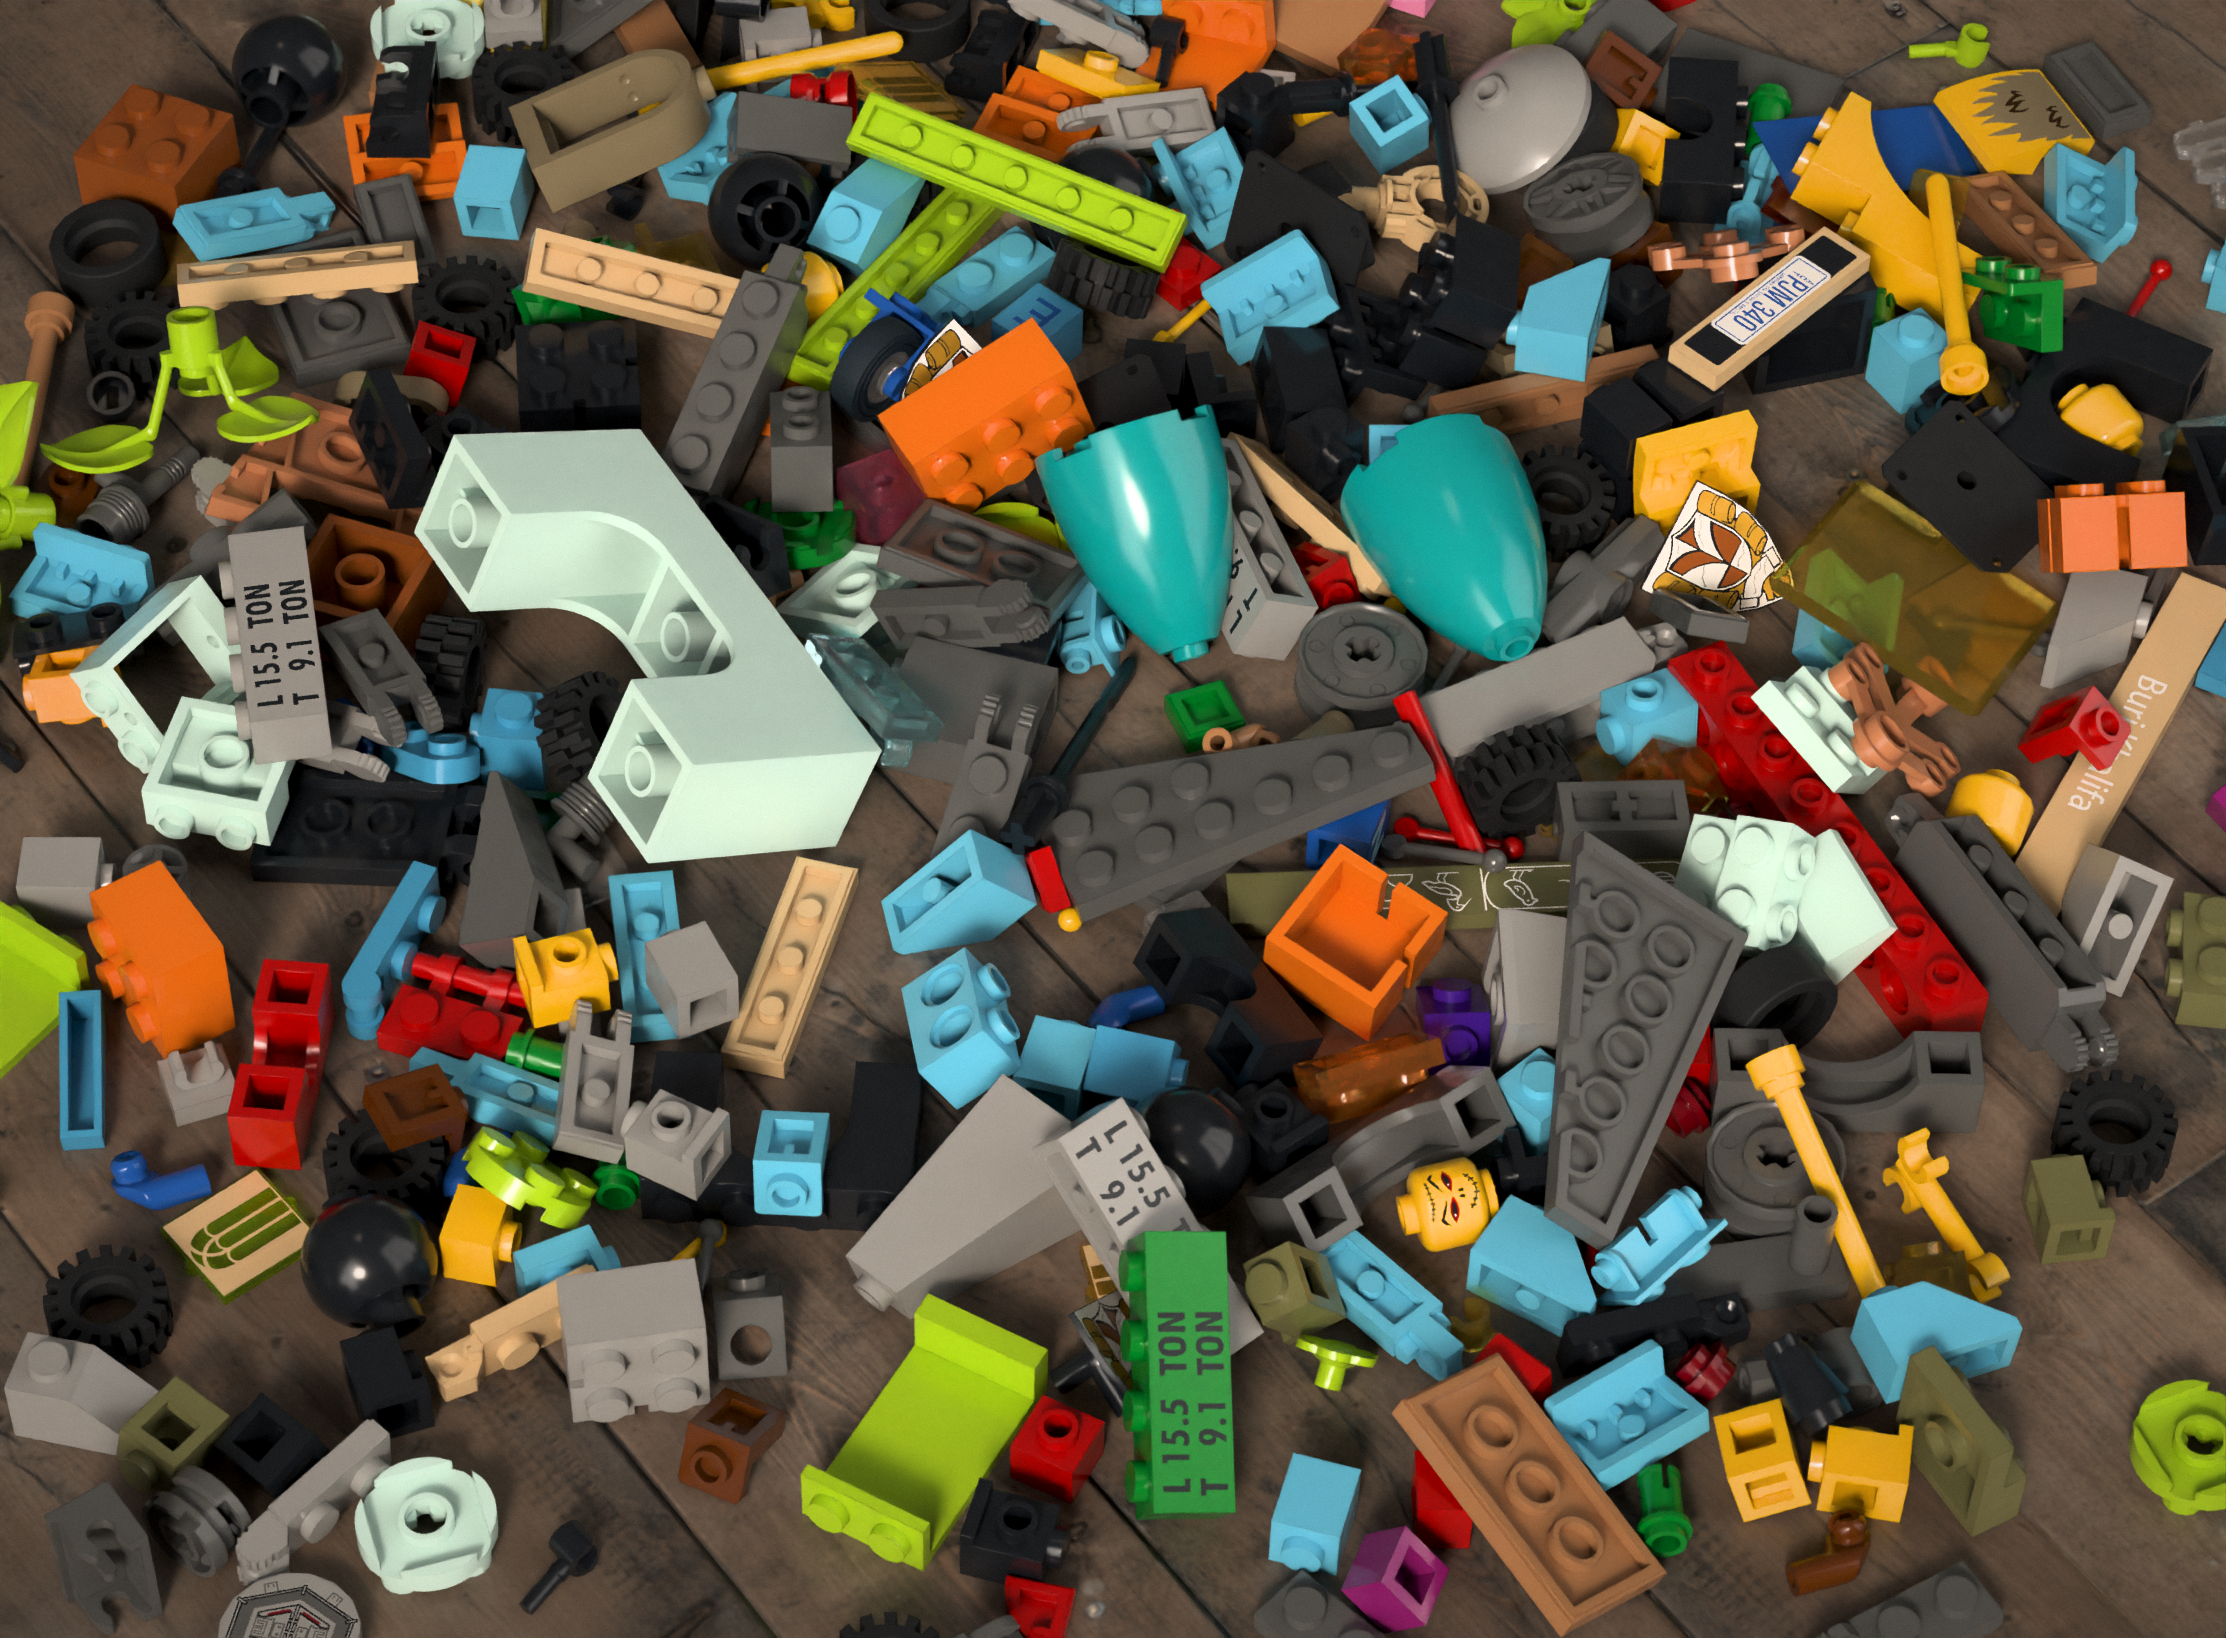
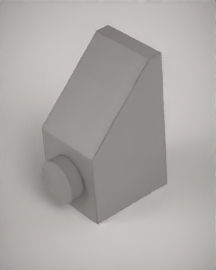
M2120 569L2071 572L2049 642L2040 686L2053 689L2126 661L2132 638L2144 639L2150 623L2154 604L2143 601L2148 576Z
M2088 842L2062 899V926L2104 979L2106 991L2122 997L2174 879L2129 858Z
M27 1332L4 1386L13 1430L16 1436L116 1455L120 1428L159 1392L93 1344Z

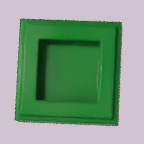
M1222 679L1164 696V711L1187 754L1203 750V738L1206 732L1212 728H1224L1231 732L1246 726L1242 714Z

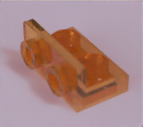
M1412 1030L1292 1065L1301 1102L1315 1116L1322 1113L1330 1121L1329 1125L1378 1111L1430 1078L1428 1068L1444 1064L1446 1060L1440 1037Z

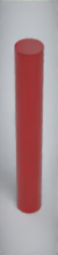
M1412 690L1397 696L1392 702L1402 724L1409 723L1433 761L1436 780L1429 784L1460 850L1481 853L1487 852L1488 850L1416 691Z

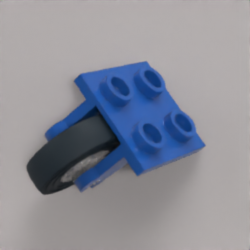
M871 287L864 295V298L875 306L879 312L857 336L851 338L845 344L839 355V362L833 373L830 385V396L833 403L849 417L863 423L878 419L877 415L898 402L900 390L913 361L931 337L943 326L942 323L939 322L937 324L927 317L920 308L895 291L888 300Z

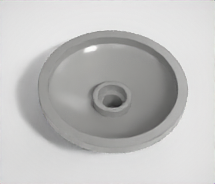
M1530 44L1501 52L1475 68L1458 85L1460 95L1456 97L1448 108L1456 170L1467 174L1482 187L1486 195L1506 193L1523 187L1553 168L1574 145L1589 115L1592 98L1591 84L1588 74L1580 62L1570 52L1558 46Z

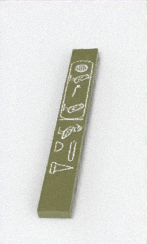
M1682 857L1631 860L1674 886ZM1571 861L1507 863L1503 871L1494 874L1486 871L1484 866L1380 868L1389 874L1383 910L1379 913L1385 919L1388 918L1392 890L1399 882L1448 912L1445 930L1493 928L1498 909H1516L1567 918ZM1319 870L1225 874L1228 922L1241 937L1267 936Z

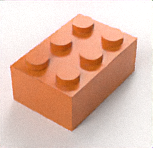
M1033 317L877 415L907 478L923 500L925 498L932 499L968 514L974 512L981 502L1008 485L1017 484L1027 478L1032 470L1036 468L1034 460L1040 455L1057 448H1061L1062 452L1069 451L1074 448V444L1082 441L1085 436L1096 430L1069 366Z

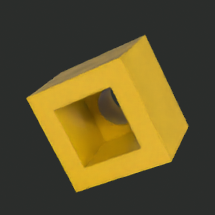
M458 1184L439 1236L445 1278L493 1287L497 1286L505 1261L514 1263L513 1252L520 1249L522 1240V1223L514 1221L511 1205L505 1203L485 1188Z

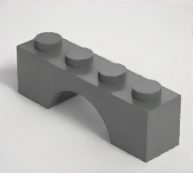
M1714 1028L1711 1043L1712 1065L1707 1090L1708 1100L1711 1105L1709 1110L1710 1129H1713L1715 1124L1734 1108L1755 1101H1768L1763 1090L1756 1091L1745 1065L1767 1052L1790 1045L1781 1029ZM1913 1031L1893 1050L1878 1057L1857 1062L1822 1061L1808 1057L1798 1051L1806 1069L1801 1073L1805 1085L1800 1088L1807 1107L1813 1109L1832 1123L1836 1131L1915 1132L1925 1127L1930 1133H1975L1986 1087L1980 1032Z
M1448 1065L1244 1195V1198L1269 1250L1290 1241L1320 1253L1362 1226L1363 1222L1360 1216L1363 1210L1383 1192L1407 1179L1412 1170L1460 1157L1467 1158L1504 1134V1130L1512 1129L1517 1124L1490 1066Z

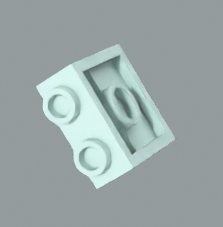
M1803 665L1786 682L1769 680L1751 696V699L1833 793L1864 794L1888 773L1878 766L1876 768L1868 767L1854 751L1851 743V738L1855 735L1852 724L1853 720L1857 718V714L1853 706L1842 698L1832 686L1828 678V670L1831 668L1828 667L1822 672L1818 667Z
M182 696L141 790L147 824L154 825L159 833L171 839H184L189 836L190 832L216 836L222 845L232 850H247L251 847L252 843L270 846L290 799L287 782L296 760L256 765L252 739L239 741L234 705Z
M1694 814L1673 887L1747 933L1749 936L1740 955L1755 957L1770 948L1786 945L1794 937L1798 923L1797 908L1805 881L1809 879L1815 866L1814 849L1817 839L1794 823L1738 815L1736 820Z

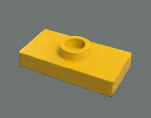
M1078 48L1040 49L1036 69L1040 73L1101 99L1157 93L1160 88V83L1118 66L1119 58L1106 52L1096 50L1085 52Z

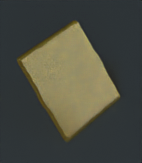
M1854 481L1769 578L1772 591L1853 642L1854 646L1860 642L1868 643L1877 652L1883 665H1889L1966 716H1978L2059 614L2056 602L2011 573L1981 572L1928 520L1867 481Z

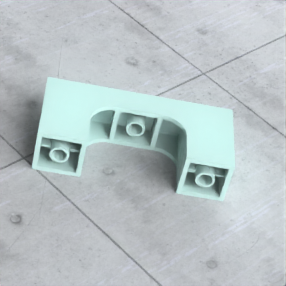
M640 429L454 434L414 533L470 612L557 608L581 614L610 630L623 643L645 673L647 678L631 679L587 778L647 863L836 847L882 750Z

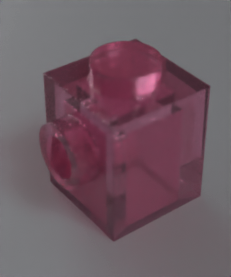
M891 448L836 469L837 498L843 501V509L848 512L852 509L855 513L856 538L861 544L882 547L925 499V495Z

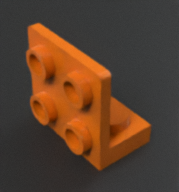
M1161 0L1163 15L1184 21L1183 33L1187 36L1188 48L1183 54L1177 53L1168 86L1159 88V92L1202 87L1204 88L1210 110L1216 111L1217 94L1245 71L1249 73L1260 72L1276 47L1273 0ZM1151 47L1148 51V62H1144L1143 66H1139L1135 73L1154 81L1161 49Z

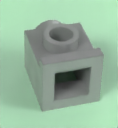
M806 6L768 9L766 18L762 23L739 19L741 62L821 46L822 36L820 28L810 29ZM792 75L745 85L746 92H757V84L786 81Z
M662 1089L657 1092L649 1104L640 1100L636 1101L629 1108L621 1126V1136L625 1140L627 1169L695 1201L732 1154L729 1112L717 1107L714 1113Z

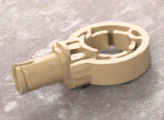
M1438 165L1419 166L1408 170L1402 176L1381 175L1377 187L1351 186L1352 190L1337 197L1356 210L1364 211L1367 223H1372V227L1377 229V233L1380 234L1381 238L1400 239L1405 245L1417 252L1420 251L1423 243L1430 242L1437 230L1445 232L1447 229L1446 223L1434 222L1432 218L1423 214L1424 209L1419 204L1424 199L1444 201ZM1456 170L1460 194V214L1486 224L1489 215V201L1486 193L1467 174Z

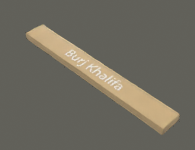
M2181 573L2108 700L2131 727V732L2111 767L2102 771L2096 770L2080 751L2077 753L2014 863L2058 921L2062 917V899L2087 843L2089 842L2099 847L2103 845L2195 682L2198 670L2226 622V589L2186 573Z

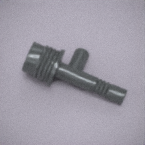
M190 445L183 446L141 482L136 481L123 471L95 474L94 482L102 486L103 489L97 498L89 503L86 511L78 516L76 530L82 534L119 545H127L131 540L142 537L147 532L150 523L147 508L191 472L193 464L197 463V460H201L199 452Z
M591 769L577 782L571 783V787H568L562 793V796L554 797L549 802L561 818L545 834L554 862L558 860L584 882L589 881L596 875L600 868V862L577 844L575 840L581 835L591 844L597 845L601 841L600 836L602 832H605L606 828L610 827V823L615 821V816L587 778Z

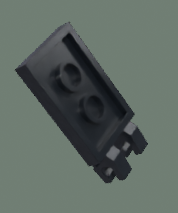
M293 768L287 782L290 799L270 846L254 843L249 862L253 881L398 887L412 862L417 861L438 869L440 888H442L443 883L452 884L454 878L469 887L471 877L470 865L475 854L481 821L480 809L485 798L487 786H464L463 783L431 784L398 772H389L385 781L380 783L359 778L346 770L344 774L324 769ZM465 829H467L474 835L464 834Z

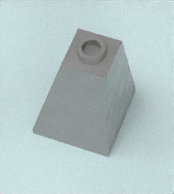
M1498 909L1481 973L1482 989L1490 1009V1068L1496 1080L1539 1047L1556 1060L1567 922L1565 917L1516 909ZM1710 1027V1035H1711V1034H1713V1030H1712V1028Z
M1002 1074L848 1252L846 1258L858 1279L853 1285L855 1290L878 1310L884 1312L891 1305L908 1319L914 1318V1312L928 1293L946 1301L1082 1230L1033 1150V1147L1070 1124L1071 1121Z

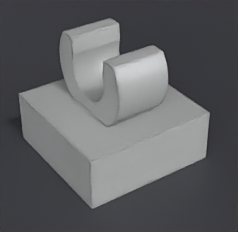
M484 0L487 48H495L500 45L513 47L512 42L522 41L523 46H531L532 42L544 45L541 0Z
M205 1042L202 1049L181 1055L178 1050L170 1052L168 1058L157 1061L160 1079L177 1127L228 1113L235 1079L222 1043Z

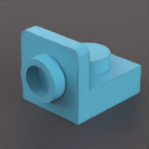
M762 1110L753 1156L754 1209L757 1213L795 1216H820L822 1214L824 1204L823 1173L830 1137L829 1113Z
M589 1224L513 1252L516 1286L519 1297L555 1280L556 1277L563 1276L586 1263L588 1265L592 1264L596 1271L622 1268L614 1248L611 1245L602 1248Z

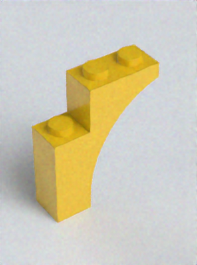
M1851 91L1840 111L1829 106L1812 136L1821 142L1820 145L1817 146L1808 141L1792 170L1801 179L1790 199L1796 200L1799 204L1839 225L1840 228L1836 234L1847 241H1853L1856 247L1871 256L1868 271L1876 286L1887 290L1886 296L1891 292L1894 294L1896 304L1910 312L1921 307L1946 331L1930 220L1907 198L1885 166L1873 135L1871 102ZM1957 241L1961 268L1975 267V259L1984 256ZM1963 284L1968 313L1981 288Z

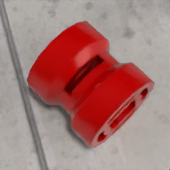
M851 70L832 71L828 77L819 78L812 72L792 74L790 98L853 107L852 127L854 126L858 116V100L855 78Z

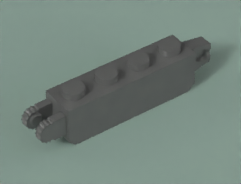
M780 243L765 273L761 271H756L755 273L747 270L744 271L663 450L661 458L698 507L699 500L710 495H715L728 502L731 501L769 416V392L780 391L805 335L809 314L805 304L808 292L807 285L801 284L807 269V262L803 258L804 252L802 249Z
M1919 792L1899 795L1894 801L1893 808L1887 812L1883 821L1899 848L1891 864L1987 990L1990 1001L2011 1027L2016 1038L2023 1043L2029 1052L2045 1050L2051 1060L2057 1062V1067H2061V1071H2067V1073L2084 1070L2083 1067L2088 1066L2087 1062H2090L2091 1066H2096V1068L2113 1065V1062L2117 1061L2116 1057L2120 1055L2118 1053L2120 1046H2118L2119 1039L2115 1038V1033H2111V1027L2099 1013V1010L2106 1001L2104 979L1977 815L1943 817Z

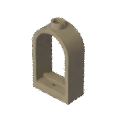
M648 49L629 54L515 104L509 107L522 146L526 149V156L531 170L552 213H555L673 161L688 152L702 139L708 130L711 122V110L707 101L717 98V94L704 65L692 69L686 57L676 51ZM664 101L646 113L562 150L560 149L559 145L648 105Z

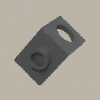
M750 1268L730 1271L725 1274V1277L711 1278L719 1380L728 1381L786 1376L788 1369L779 1273H766L762 1269ZM747 1325H756L763 1328L771 1338L770 1351L763 1359L757 1362H744L738 1359L731 1350L730 1344L734 1333Z

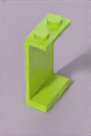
M0 901V1079L59 1025V992L92 990L87 967V955L73 938L65 934H60L59 936L36 923L34 918L24 908L16 904L9 906Z
M929 1293L914 1312L915 1345L831 1465L824 1472L807 1464L801 1473L802 1513L809 1516L818 1527L830 1533L842 1532L869 1545L877 1555L887 1561L894 1563L904 1562L923 1572L972 1501L979 1479H987L1042 1395L1048 1389V1349Z

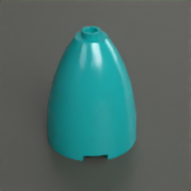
M1206 404L1194 408L1196 414L1182 421L1177 409L1155 414L1090 434L1088 439L1074 444V450L1068 452L1065 458L1062 449L1057 448L1040 455L1034 460L1051 511L1067 545L1086 577L1109 608L1134 635L1159 656L1172 653L1175 664L1193 660L1210 653L1207 642L1219 637L1228 604L1232 575L1234 541L1232 494L1226 457L1214 411L1211 405Z
M1463 413L1428 418L1394 433L1398 441L1397 444L1386 450L1368 467L1357 464L1343 488L1340 501L1343 522L1363 556L1384 585L1412 614L1431 629L1461 648L1490 660L1510 662L1523 658L1533 649L1541 633L1547 604L1548 569L1545 539L1538 507L1527 475L1505 432L1502 433L1491 426L1483 424L1479 415Z

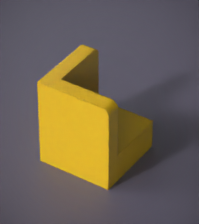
M1616 108L1619 126L1616 139L1608 152L1630 156L1639 165L1643 176V183L1659 186L1662 177L1665 139H1679L1681 133L1637 109Z

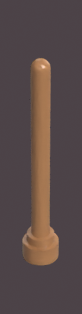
M39 292L29 299L24 323L33 342L25 381L38 382L39 386L23 462L19 474L13 483L14 485L29 487L56 346L71 334L76 312L75 306L69 298L56 292Z

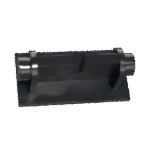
M106 602L95 605L88 611L65 615L41 613L28 618L26 621L15 623L12 656L13 659L18 658L21 676L24 677L25 674L30 673L36 655L101 645L140 609L139 602L124 605ZM145 640L119 663V667L135 665L136 658L147 656Z

